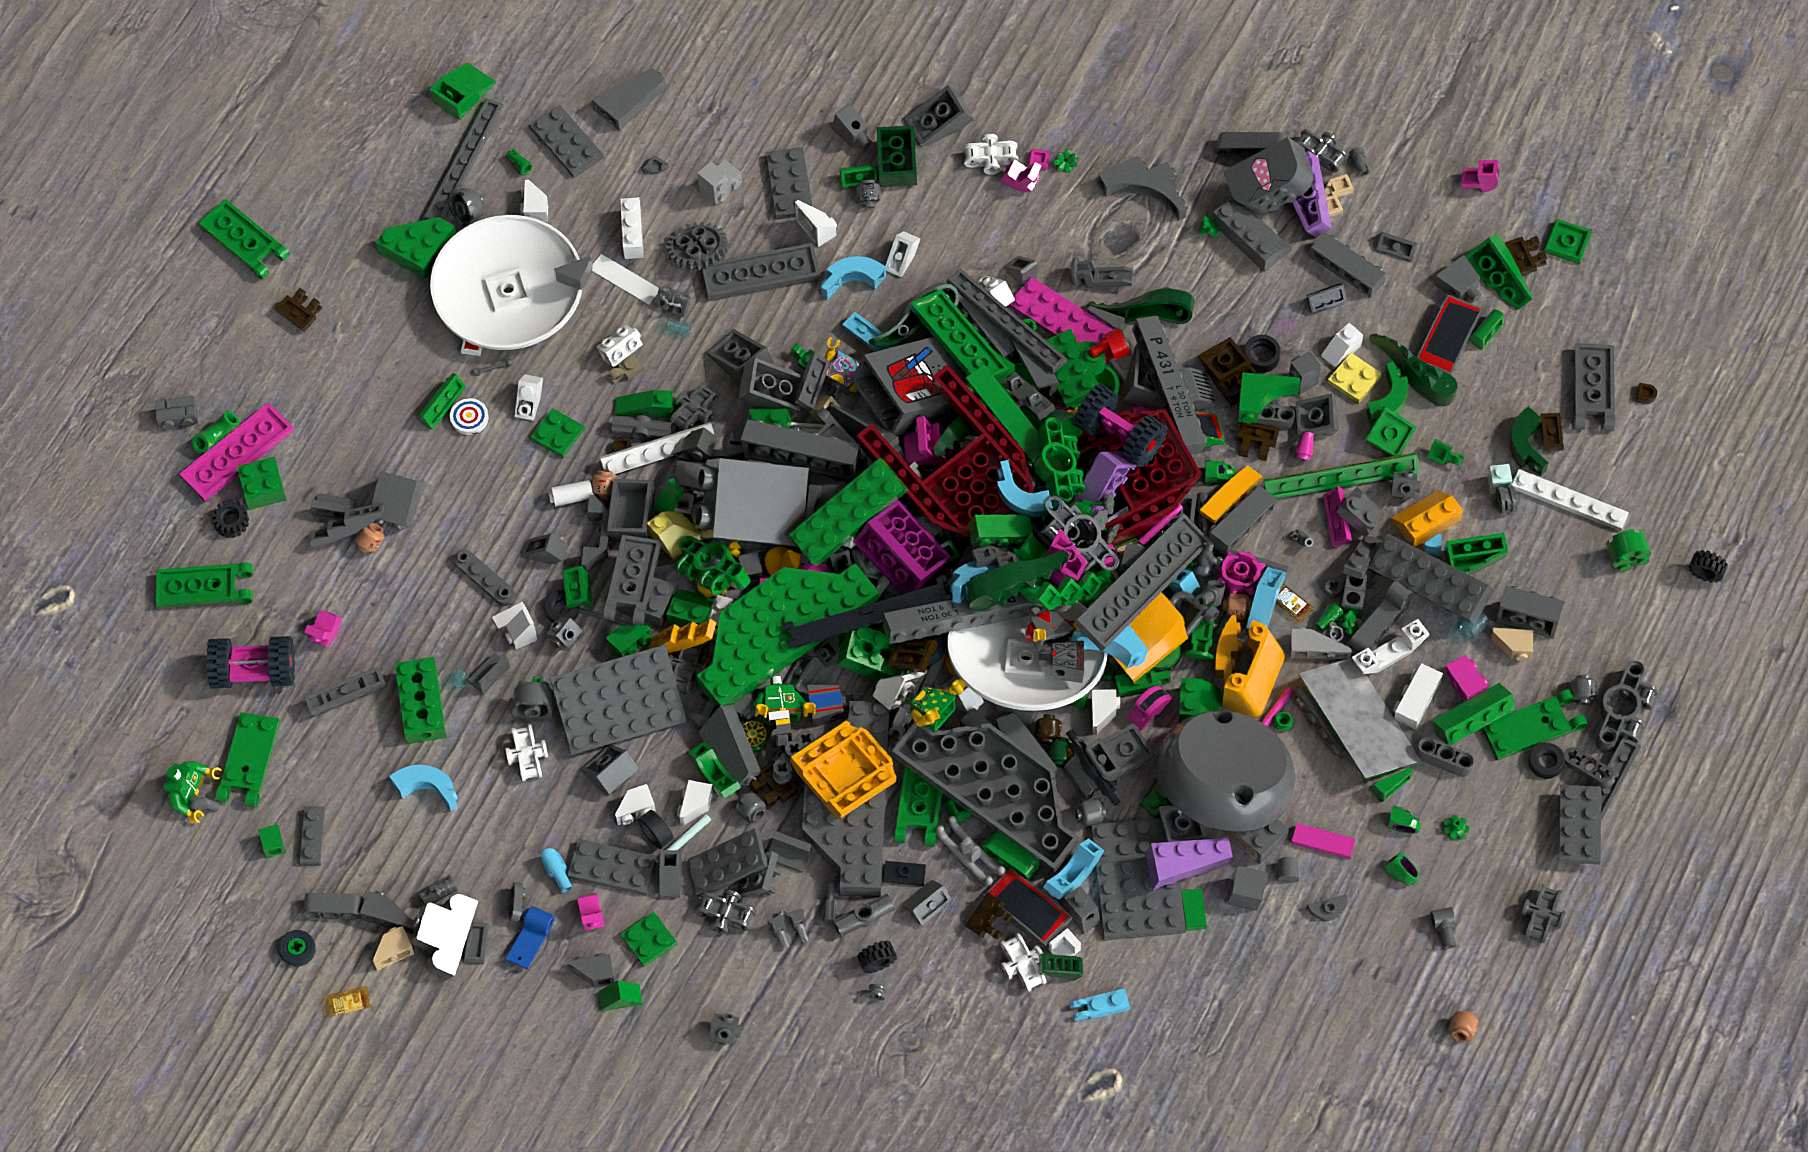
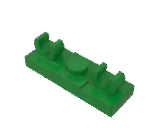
M452 373L450 377L445 379L446 382L440 385L439 390L431 398L427 406L423 407L424 410L417 414L419 419L429 429H434L466 388V385L455 373Z

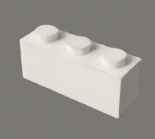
M639 197L620 199L625 259L644 258Z
M1422 663L1419 669H1414L1410 677L1412 680L1411 684H1406L1401 695L1404 697L1401 702L1397 701L1394 706V719L1416 730L1441 683L1443 673Z

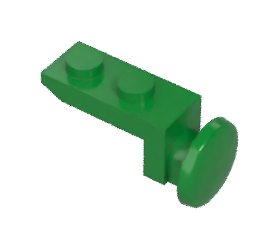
M1197 608L1195 610V616L1199 612ZM1203 619L1193 630L1189 646L1192 650L1185 651L1187 658L1196 661L1213 660L1214 655L1208 653L1212 645L1211 638L1214 621L1209 624Z

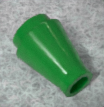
M1335 603L1327 605L1315 625L1323 632L1329 627V623H1336L1341 620L1344 612Z

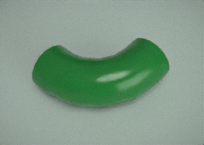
M225 411L211 426L193 437V448L199 453L208 451L240 424L239 418L233 412Z

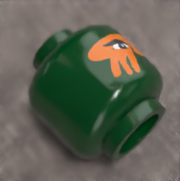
M1058 737V740L1050 742L1048 756L1056 767L1065 768V764L1075 754L1070 746L1069 738Z

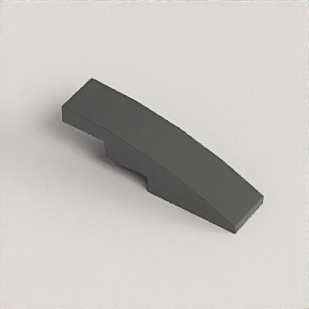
M384 503L345 510L344 518L330 520L326 529L311 532V546L315 547L334 542L367 527L383 516Z

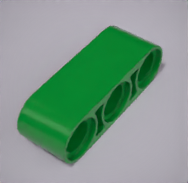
M993 831L981 846V849L992 859L1008 870L1011 868L1027 880L1040 866L1036 858L999 832Z

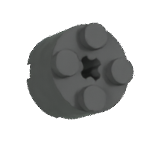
M519 681L514 689L513 716L515 718L517 716L521 717L525 723H542L545 718L549 717L550 719L553 711L554 692L549 687V683L546 681L538 683Z

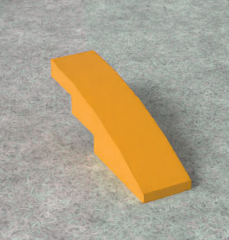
M1247 465L1211 497L1200 509V514L1213 524H1216L1224 514L1230 512L1237 502L1242 501L1246 497L1247 493L1261 481L1263 476Z
M711 619L700 625L690 622L681 628L674 624L652 636L649 649L666 645L667 652L671 653L700 645L712 639L716 622Z

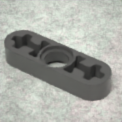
M1571 747L1564 752L1565 764L1601 787H1609L1615 782L1614 772L1610 767L1580 749ZM1570 756H1571V757L1577 756V760H1576L1575 758H1572V759L1570 760L1569 757H1570ZM1586 764L1595 765L1591 771L1584 770ZM1601 775H1603V776L1609 775V778H1606V777H1605V778L1602 779Z

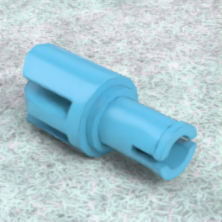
M545 849L541 854V861L548 876L555 879L561 893L569 891L573 886L565 873L567 867L561 855L554 849Z

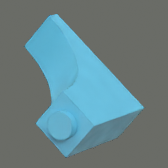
M1267 567L1257 585L1246 628L1250 627L1252 620L1263 623L1267 628L1269 627L1286 572Z
M1128 625L1102 652L1114 656L1127 668H1130L1132 666H1139L1145 661L1148 648L1131 626ZM1081 630L1073 633L1071 641H1084V649L1100 651Z

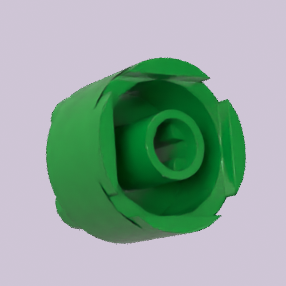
M1634 529L1625 530L1612 536L1613 540L1610 543L1609 540L1606 542L1612 564L1620 572L1628 571L1636 565L1643 566L1649 563L1651 551L1643 530L1639 529V532H1635Z

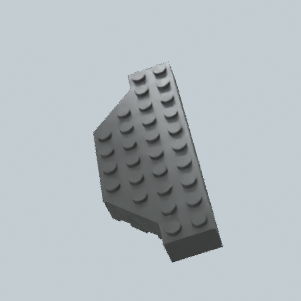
M850 701L849 719L847 721L858 729L860 727L866 729L888 754L890 710L880 702ZM805 783L803 838L840 875V895L880 897L882 889L886 789L840 819L829 811Z
M914 722L892 750L893 758L992 830L999 832L1032 855L1043 867L1053 874L1057 872L1079 843V837L1062 825L1054 770L989 723L981 724V726H966L933 732L925 726H917Z

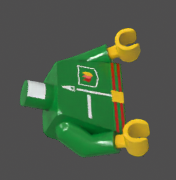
M780 676L770 678L771 685L765 686L764 691L758 694L753 704L755 709L754 716L757 717L758 714H761V723H770L769 712L789 710L790 722H798L802 712L806 717L808 713L815 715L816 705L810 702L807 703L795 691L793 685H783L782 677Z
M185 761L168 768L166 772L168 777L164 784V791L168 796L169 806L183 816L187 815L188 821L195 824L200 822L196 817H203L204 815L200 810L190 811L192 808L189 800L191 797L198 795L205 779L204 774H207L209 779H219L214 776V771L222 772V770L218 767L207 768V765L196 761Z

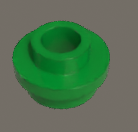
M1280 712L1275 715L1273 722L1278 730L1288 731L1292 728L1294 720L1288 712ZM1285 720L1287 724H1281L1280 721Z

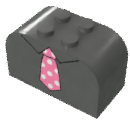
M1289 137L1223 171L1234 200L1257 214L1276 211L1285 203L1295 201L1297 197L1304 194L1310 188L1313 181V172L1304 147Z

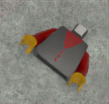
M1033 608L1029 612L1030 619L1025 628V639L1033 642L1038 653L1050 650L1053 643L1070 642L1074 630L1080 631L1074 624L1079 617L1069 621L1061 617L1054 610L1042 613L1039 608Z

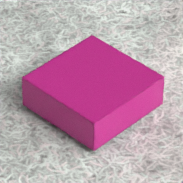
M1031 149L1028 167L1036 162L1041 166L1040 170H1047L1050 151Z

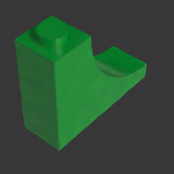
M1242 372L1238 422L1258 423L1259 415L1268 403L1282 396L1299 395L1300 377Z

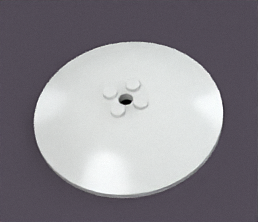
M501 215L485 218L459 231L440 251L432 269L430 283L434 307L447 328L461 339L476 346L495 350H512L537 344L561 329L571 318L579 304L582 290L557 282L554 268L577 261L579 256L571 242L560 231L543 221L519 215ZM507 287L514 289L511 293L504 292V289Z
M1077 601V603L1067 606H1056L1052 610L1056 611L1061 617L1072 621L1080 617L1087 608ZM1042 607V613L1050 611ZM1030 616L949 632L948 655L951 665L959 678L963 680L967 687L984 699L1012 709L1037 711L1054 709L1070 704L1083 697L1097 684L1106 666L1108 653L1084 649V676L1082 683L1052 678L1050 676V666H1038L1039 654H1050L1051 649L1038 653L1033 642L1025 639V628L1028 625ZM1023 656H1028V657H1030L1031 659H1030V660H1024V659H1022L1021 657H1023Z

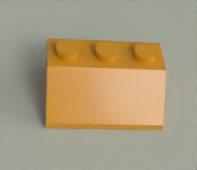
M1437 490L1394 515L1390 520L1410 545L1417 547L1461 521L1463 509L1452 495Z

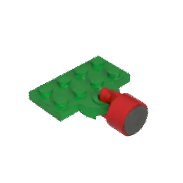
M1071 328L1046 340L1067 358V363L1054 373L1059 382L1057 389L1067 408L1085 399V395L1090 393V389L1095 388V385L1098 384L1095 376L1102 373L1105 369L1106 361L1113 358L1116 361L1131 354V348L1122 329L1116 328L1104 334L1105 340L1099 344L1092 341L1078 343Z

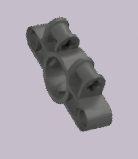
M1050 495L1044 499L1043 508L1052 519L1040 530V533L1045 534L1052 543L1059 529L1068 537V528L1072 527L1077 519H1087V523L1094 527L1093 539H1090L1084 547H1076L1087 561L1082 574L1095 562L1109 571L1117 568L1119 559L1100 539L1101 528L1094 518L1082 513L1075 514L1057 496ZM1056 499L1058 502L1057 508L1050 510L1049 502ZM1107 556H1112L1113 563L1110 566H1105L1104 559Z
M1631 661L1626 667L1620 684L1609 688L1603 697L1601 715L1605 721L1597 740V746L1603 752L1612 751L1617 740H1622L1623 737L1638 743L1639 733L1645 726V723L1637 718L1640 708L1651 710L1654 696L1658 694V689L1655 686L1642 681L1645 668L1639 661ZM1630 671H1636L1638 675H1633ZM1619 696L1625 700H1630L1634 705L1631 714L1621 716L1620 714L1613 713L1608 708L1611 698ZM1603 738H1609L1611 742H1606Z

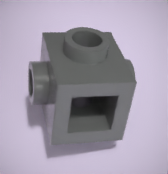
M1408 470L1394 472L1391 496H1397L1402 500L1415 499V493H1419L1421 481H1417V474Z
M560 617L552 623L546 635L551 639L550 642L555 647L569 649V647L576 643L577 637L583 630L571 618Z
M715 1013L711 1021L709 1040L723 1045L734 1044L736 1038H740L742 1026L739 1025V1017H734L728 1013Z

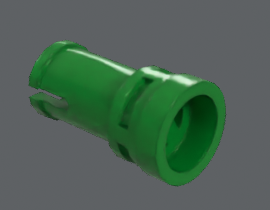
M515 148L507 152L506 157L515 165L521 175H526L532 170L533 165L526 158H523Z

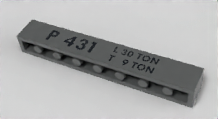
M1158 316L1137 318L1132 331L1161 408L1166 409L1191 455L1200 454L1207 444V438L1201 430L1200 419L1196 417L1194 404L1188 396V388L1183 383L1182 372L1178 370L1176 357L1170 349V341L1165 336L1164 325L1160 322Z
M1018 592L1017 596L1012 595L1008 598L1005 606L994 605L982 611H975L970 609L965 597L961 603L948 600L884 613L883 628L890 644L900 643L907 640L940 635L950 631H960L962 629L1027 617L1033 608L1037 607L1042 612V607L1029 602Z

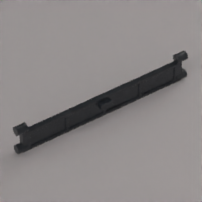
M946 575L936 577L938 583L936 585L794 627L793 621L783 623L784 630H790L793 639L788 641L790 649L883 622L884 613L953 600L951 592L946 594L943 583L948 582Z

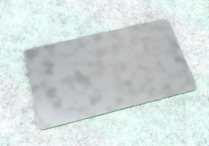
M1352 658L1299 674L1300 679L1364 779L1407 767L1421 761L1367 675L1360 671Z

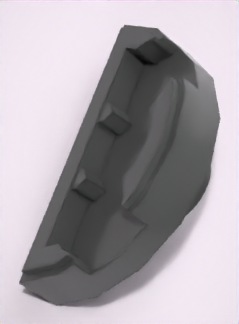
M1347 894L1308 904L1307 908L1312 915L1323 919V921L1335 920L1346 909Z

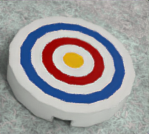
M473 398L457 402L450 412V421L453 428L464 435H473L472 433L481 432L487 426L489 420L488 410L484 403Z

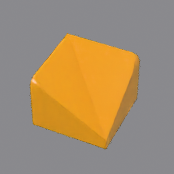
M787 550L781 557L778 571L783 567L798 569L801 554Z

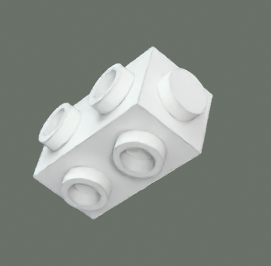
M624 325L610 337L604 339L597 346V349L603 361L614 367L643 344L638 330Z

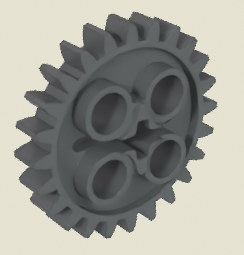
M694 222L693 226L686 224L687 228L679 227L680 232L674 231V236H669L670 241H667L666 247L669 260L672 261V264L676 263L677 267L683 265V270L690 267L691 271L695 267L701 270V266L707 269L708 264L715 265L714 261H721L720 256H725L724 251H728L726 233H723L722 228L718 229L717 225L712 227L710 222L707 225H704V222H701L700 225Z

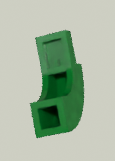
M703 742L688 751L695 767L705 782L712 784L713 792L718 797L726 798L741 788L738 781L724 769L713 749L708 744Z

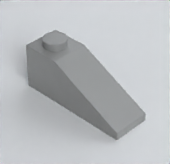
M1297 627L1291 631V659L1346 660L1351 658V648L1312 629Z

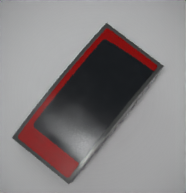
M1448 294L1417 357L1423 362L1452 375L1458 360H1460L1470 340V336L1473 334L1483 308Z
M1011 868L987 891L1005 903L1002 909L1013 916L1010 921L1015 923L1019 930L1045 947L1073 919L1053 899Z

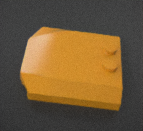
M1162 592L1129 624L1148 648L1145 661L1139 666L1127 668L1120 660L1114 656L1112 657L1135 683L1188 639L1183 616Z
M848 721L843 722L791 756L790 759L797 774L829 811L840 819L896 782L892 758L866 729L862 727L858 729L850 725Z

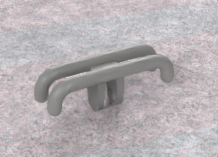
M950 816L948 819L949 825L962 840L960 848L947 836L943 826L936 828L938 837L982 884L990 886L993 882L992 877L984 875L974 862L980 858L998 876H1002L1005 873V868L998 866L959 826L955 816Z

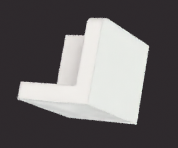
M1068 928L1049 943V951L1054 955L1074 956L1081 950V942Z

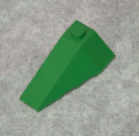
M1499 235L1488 237L1465 255L1479 275L1480 280L1486 283L1487 287L1499 293L1504 300L1517 310H1520L1534 299L1510 251Z

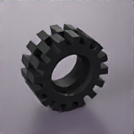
M226 500L223 501L224 505L222 506L219 503L217 505L218 509L214 508V514H212L216 531L221 536L225 535L226 538H229V535L235 538L236 533L238 536L242 535L241 530L245 532L246 527L249 526V517L244 505L240 504L239 501L234 503L233 500H229L228 504ZM229 514H236L238 516V520L232 524L223 522L224 517Z
M1704 550L1696 551L1690 562L1689 571L1692 572L1693 576L1697 575L1698 579L1702 578L1705 582L1708 580L1709 583H1713V581L1718 583L1722 581L1728 563H1726L1725 559H1722V556H1716L1717 553L1713 552L1712 554L1708 550L1706 552Z
M888 940L880 941L879 943L875 942L874 945L867 946L868 948L862 949V952H859L857 955L865 973H872L873 971L875 973L878 970H883L884 967H889L890 964L897 960L895 950Z

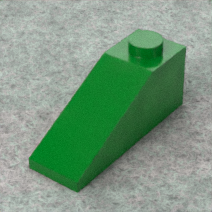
M650 390L619 396L616 399L615 416L636 417L643 415L649 418L671 419L674 411L673 391Z

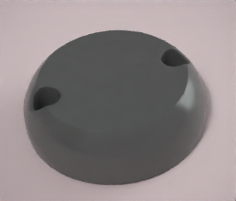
M1207 711L1184 719L1166 735L1159 748L1156 760L1157 780L1168 800L1187 817L1215 829L1239 832L1265 827L1276 821L1284 813L1294 791V764L1283 741L1264 723L1238 712Z

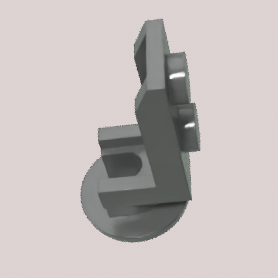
M1078 257L1073 258L1071 262V278L1074 285L1079 286L1081 279H1084L1087 288L1132 286L1133 268L1126 266L1095 268L1092 259L1080 261Z

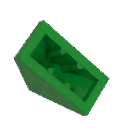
M617 980L599 991L602 1011L643 1005L640 984Z

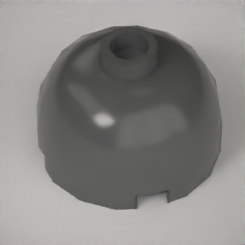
M461 188L449 194V197L452 196V201L449 202L451 213L457 222L459 219L462 221L463 224L461 226L467 227L481 218L484 210V199L471 188Z

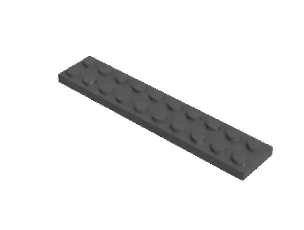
M1183 514L1074 624L1102 652L1205 548L1206 543L1211 541Z

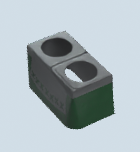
M1346 574L1340 604L1344 614L1352 610L1356 618L1361 619L1367 588V574H1364L1362 579ZM1349 580L1363 583L1361 586L1354 587L1350 584ZM1348 593H1358L1360 601L1357 604H1350L1346 599Z

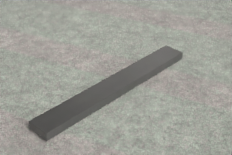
M486 98L423 217L424 220L437 217L445 220L450 211L449 202L452 201V196L449 197V194L462 188L504 108L502 103Z
M961 268L947 279V284L957 288L962 297L1049 371L1055 373L1067 363L1066 357Z

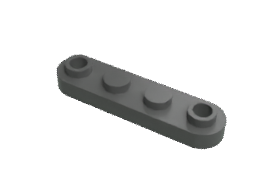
M466 549L455 553V566L498 604L509 606L515 601L514 589L473 553ZM463 556L467 557L465 560L460 559ZM503 592H507V593H508V594L505 595V596L502 595Z

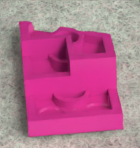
M1059 529L1046 556L1061 550L1067 551L1070 556L1067 563H1062L1060 570L1052 572L1049 581L1060 585L1064 578L1068 576L1077 583L1087 565V561L1066 534Z

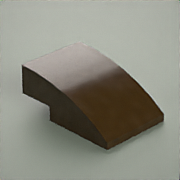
M1229 337L1198 355L1206 372L1231 406L1240 402L1242 372L1258 373L1252 367L1251 360L1232 338Z

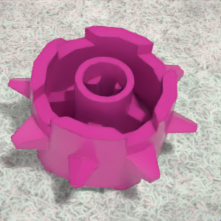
M1239 551L1237 554L1228 552V556L1223 561L1222 566H1214L1221 571V576L1217 581L1225 584L1224 592L1228 594L1239 593L1247 594L1248 597L1254 596V592L1261 579L1260 572L1266 566L1265 563H1258L1256 557L1250 552Z

